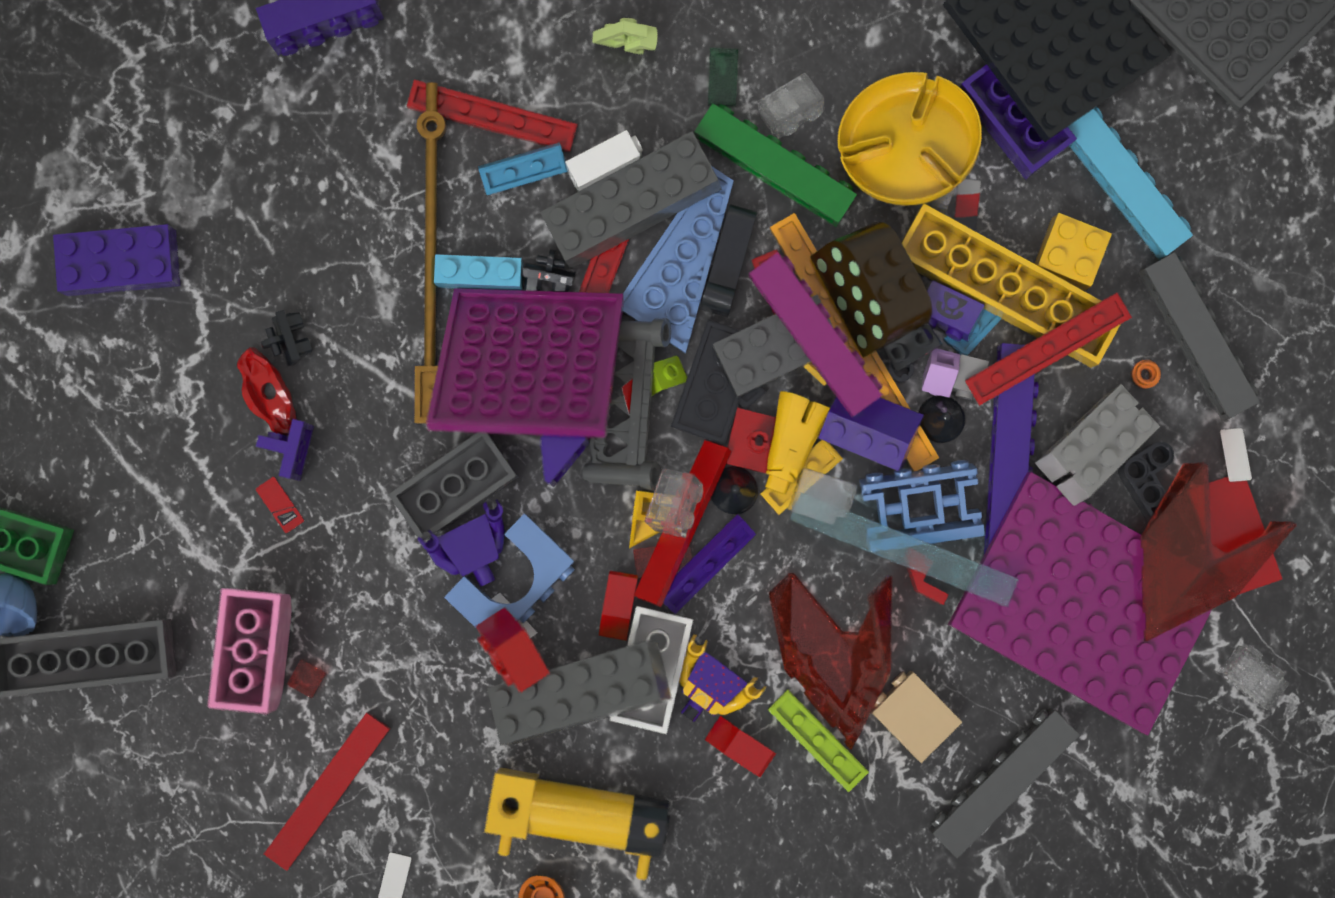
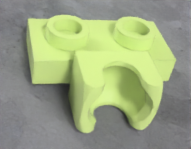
M622 18L618 23L605 24L604 28L593 31L592 43L613 48L625 46V51L644 54V49H656L657 28L637 24V20L632 18Z

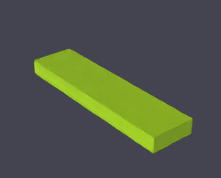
M788 689L768 708V711L848 792L869 773Z

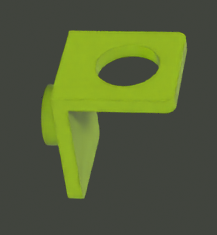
M678 356L654 363L651 397L662 390L687 381V375Z

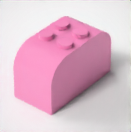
M232 588L221 590L208 708L270 713L278 708L284 686L292 605L289 594Z

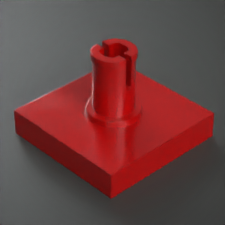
M737 408L727 447L732 452L726 464L766 474L776 417Z

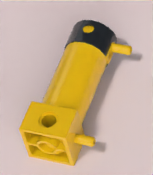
M499 768L494 777L485 832L501 835L498 853L502 856L510 854L512 837L526 839L528 834L624 850L627 854L639 856L636 877L637 879L646 880L651 857L660 858L662 845L666 842L670 815H668L669 800L539 779V774ZM506 798H515L519 803V807H509L506 803Z

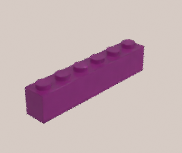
M776 253L750 272L749 278L850 416L853 417L882 396L879 391L882 389V385L873 374L868 376L862 366L865 365V362L857 351L850 352L845 345V342L848 341L846 336L838 326L833 328L827 319L830 318V315L821 303L816 305L811 299L810 295L813 294L811 288L804 279L798 281L792 273L796 269L786 255L781 258Z

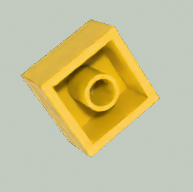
M1058 213L1051 219L1034 264L1085 291L1092 287L1112 233Z

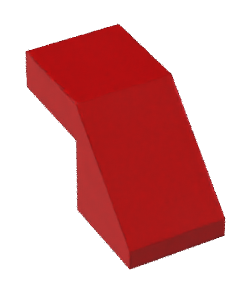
M905 547L902 554L914 591L938 604L944 605L949 594L923 581L934 560L909 547Z
M616 571L609 572L598 636L627 641L638 575Z
M722 716L718 718L705 738V741L760 778L776 755L774 751L743 732Z

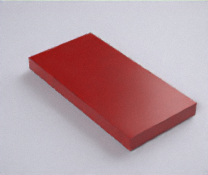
M1228 476L1187 490L1219 580L1225 583L1223 591L1226 598L1282 580L1247 480L1230 482Z

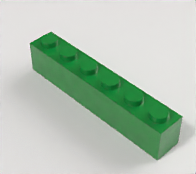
M712 103L694 131L696 139L837 228L857 196L853 192L854 188L843 180L837 182L829 177L830 173L825 168L819 165L813 167L805 162L806 157L798 151L791 150L789 152L781 146L782 142L776 137L769 134L767 137L757 131L758 127L746 119L743 122L733 116L734 112L722 104L718 107Z

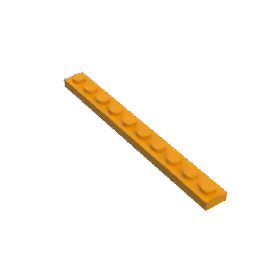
M793 213L771 226L770 231L783 253L794 265L795 273L799 280L804 279L811 288L813 294L810 297L818 294L822 305L830 315L829 319L833 327L836 328L838 326L846 336L848 341L845 342L847 348L850 352L857 351L865 362V365L862 366L868 376L873 374L882 385V389L879 390L882 394L881 398L910 409L877 351L864 358L862 357L810 258L817 250L796 214ZM921 426L906 459L912 471H918L923 466L939 459L938 454Z

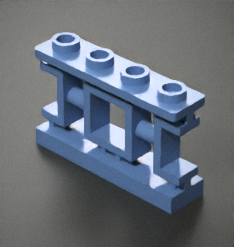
M967 460L952 462L951 466L940 468V465L932 464L923 466V470L912 472L911 469L906 468L899 471L895 470L893 475L883 476V473L867 474L865 479H860L862 499L864 501L876 499L879 523L865 525L867 532L866 542L870 552L985 536L984 524L981 522V511L978 508L966 509L964 486L978 484V479L976 478V474H978L977 468ZM954 478L956 494L942 496L941 485L936 480ZM898 486L900 502L885 504L881 488ZM933 491L936 515L910 518L907 495ZM958 505V514L962 521L945 523L943 507ZM901 514L902 525L905 529L888 531L886 516Z

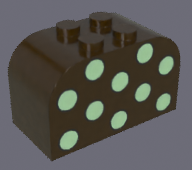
M879 221L871 223L829 242L810 256L863 358L923 327L930 321L932 315L930 296L900 238L886 223Z

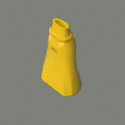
M780 391L775 428L766 474L769 476L765 485L766 488L785 495L789 484H794L801 473L830 410V407L817 402H809L810 400L786 391Z

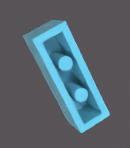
M435 254L434 284L438 288L523 291V276L521 274L524 263L522 258Z

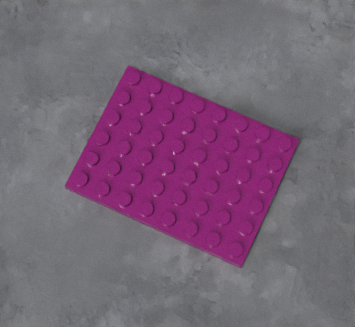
M1027 472L948 625L1143 735L1148 736L1225 583L1082 501L1073 506L1055 485L1032 472Z

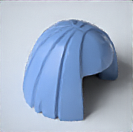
M0 573V635L18 637L29 634V632L34 630L37 623V603L34 592L23 578L9 573Z

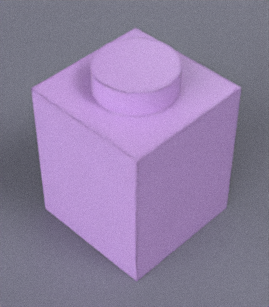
M937 348L931 351L923 374L922 391L929 392L935 396L950 397L959 372L960 354Z

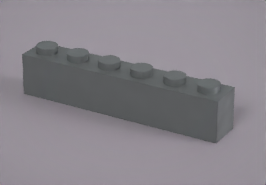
M1174 252L1138 272L1220 419L1222 421L1227 420L1258 404V391L1255 385L1248 381L1242 372L1244 371V366L1237 356H1233L1229 349L1230 341L1223 331H1219L1216 326L1214 312L1210 307L1204 305L1199 286L1196 282H1191L1187 275L1188 268L1185 261L1181 257H1177Z
M1051 708L1047 711L1045 709L1041 710L1033 718L1032 722L1034 724L1027 731H1020L1012 740L1014 744L1006 752L1002 750L992 759L991 762L994 765L987 772L984 770L979 772L971 781L973 786L966 793L964 791L958 793L951 801L953 806L946 813L943 811L938 813L931 821L932 827L929 831L957 859L1080 736L1056 710Z

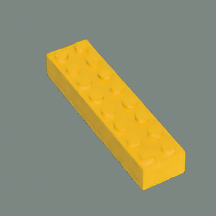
M926 204L921 206L902 240V244L919 274L984 304L985 310L1001 317L1003 320L1036 338L1101 301ZM1120 325L1068 355L1090 368L1099 365Z

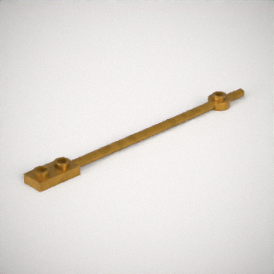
M433 82L426 83V112L422 113L417 120V130L426 139L424 366H415L414 423L426 424L438 366H436V285L434 284L437 228V140L445 134L446 122L442 115L437 112V83ZM430 123L437 124L435 131L427 130Z

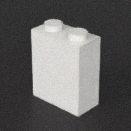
M626 130L569 159L565 163L568 174L579 192L642 158L643 154L641 151L643 149L635 135L630 137Z

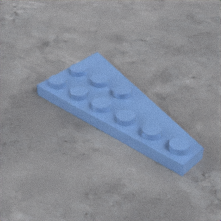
M713 166L711 167L719 180L722 190L677 213L623 293V312L636 321L652 322L654 318H667L671 325L670 344L685 354L734 180Z

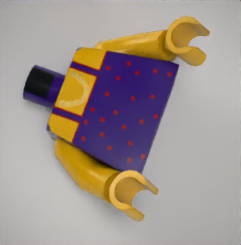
M697 635L691 637L679 678V683L683 687L682 693L690 698L681 711L684 716L695 722L704 709L713 716L717 713L727 715L742 709L750 701L762 695L766 687L764 686L761 690H758L753 686L758 679L757 677L752 678L747 683L705 651L708 644L707 640H705L704 645L699 646L694 642Z

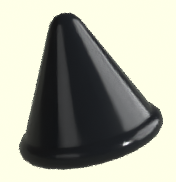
M941 395L933 396L923 402L919 408L918 413L924 415L920 426L931 441L936 443L950 442L957 438L964 429V411L961 405L953 398Z
M724 468L711 499L714 505L725 513H744L756 502L758 496L757 482L750 472L743 468Z

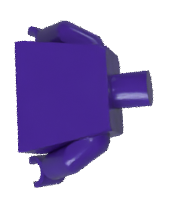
M496 499L497 506L493 510H489L485 502L483 508L486 514L439 537L431 530H428L431 534L429 541L424 542L420 537L417 540L427 551L436 566L451 575L459 574L461 577L473 572L479 586L482 587L496 580L488 564L499 559L498 554L503 551L505 536L502 519L503 508L498 499Z

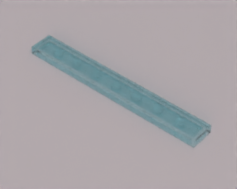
M800 493L790 520L1005 607H1008L1019 580L804 493Z

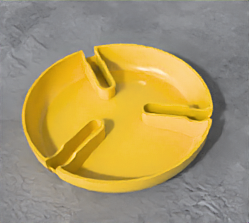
M921 72L895 74L868 86L850 103L843 115L838 131L840 159L850 179L869 196L895 205L924 204L951 192L953 188L965 180L974 167L982 140L980 117L970 97L951 81L940 76H936L935 80L928 79L927 73Z

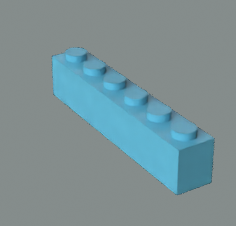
M1096 107L1068 126L1077 138L1070 147L1155 256L1161 260L1193 236L1190 232L1191 227L1185 218L1179 217L1172 209L1173 203L1165 194L1161 195L1155 187L1156 183L1153 177L1148 172L1142 171L1137 164L1138 159L1131 150L1124 148L1120 143L1121 138L1117 131L1105 124L1102 120L1103 115L1101 111Z

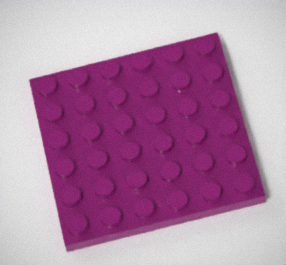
M454 288L426 421L428 430L605 437L623 313V294Z

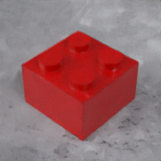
M505 607L476 625L481 635L477 638L485 653L489 654L492 666L502 676L508 687L513 684L521 693L550 674L525 629Z

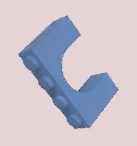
M523 514L504 535L529 558L533 566L534 580L527 595L515 603H499L489 598L472 580L464 576L444 597L475 628L476 625L504 607L517 621L520 620L524 624L535 612L532 606L539 599L544 603L555 591L552 585L558 579L564 582L575 570L572 567L575 560L526 514Z

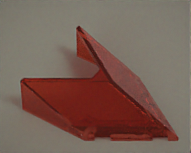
M1204 462L1183 463L1141 535V548H1143L1144 566H1141L1143 613H1145L1146 617L1144 641L1147 642L1236 598L1297 524L1294 522L1270 521L1263 535L1224 553L1211 544L1208 465Z
M789 573L768 592L784 670L791 679L795 677L805 689L803 692L832 728L837 727L846 738L844 743L852 750L891 674L892 576H886L868 595L870 609L859 632H843L794 573Z

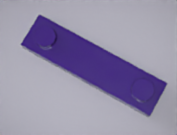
M737 514L675 575L663 603L676 614L756 533Z

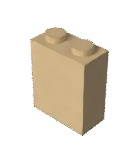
M903 671L892 681L891 684L894 687L887 694L881 692L871 702L874 707L870 712L922 763L962 721L914 672L909 671L906 674Z

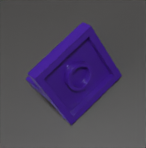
M292 419L288 437L273 432H268L267 437L258 435L256 447L283 453L279 476L301 481L314 426Z

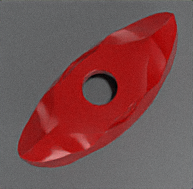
M249 347L240 356L237 367L243 377L242 396L245 403L256 416L269 424L272 432L285 436L289 435L292 419L297 420L291 393L285 385L280 372L259 350ZM267 383L273 384L276 390V395L273 399H269L264 393V387Z

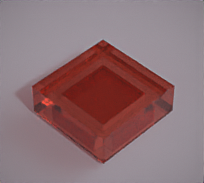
M301 659L287 685L313 698L327 672Z

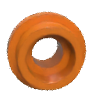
M1142 360L1134 365L1131 376L1133 382L1138 387L1146 389L1155 386L1159 382L1161 371L1155 362ZM1143 369L1148 370L1150 373L1148 380L1143 379L1141 376Z

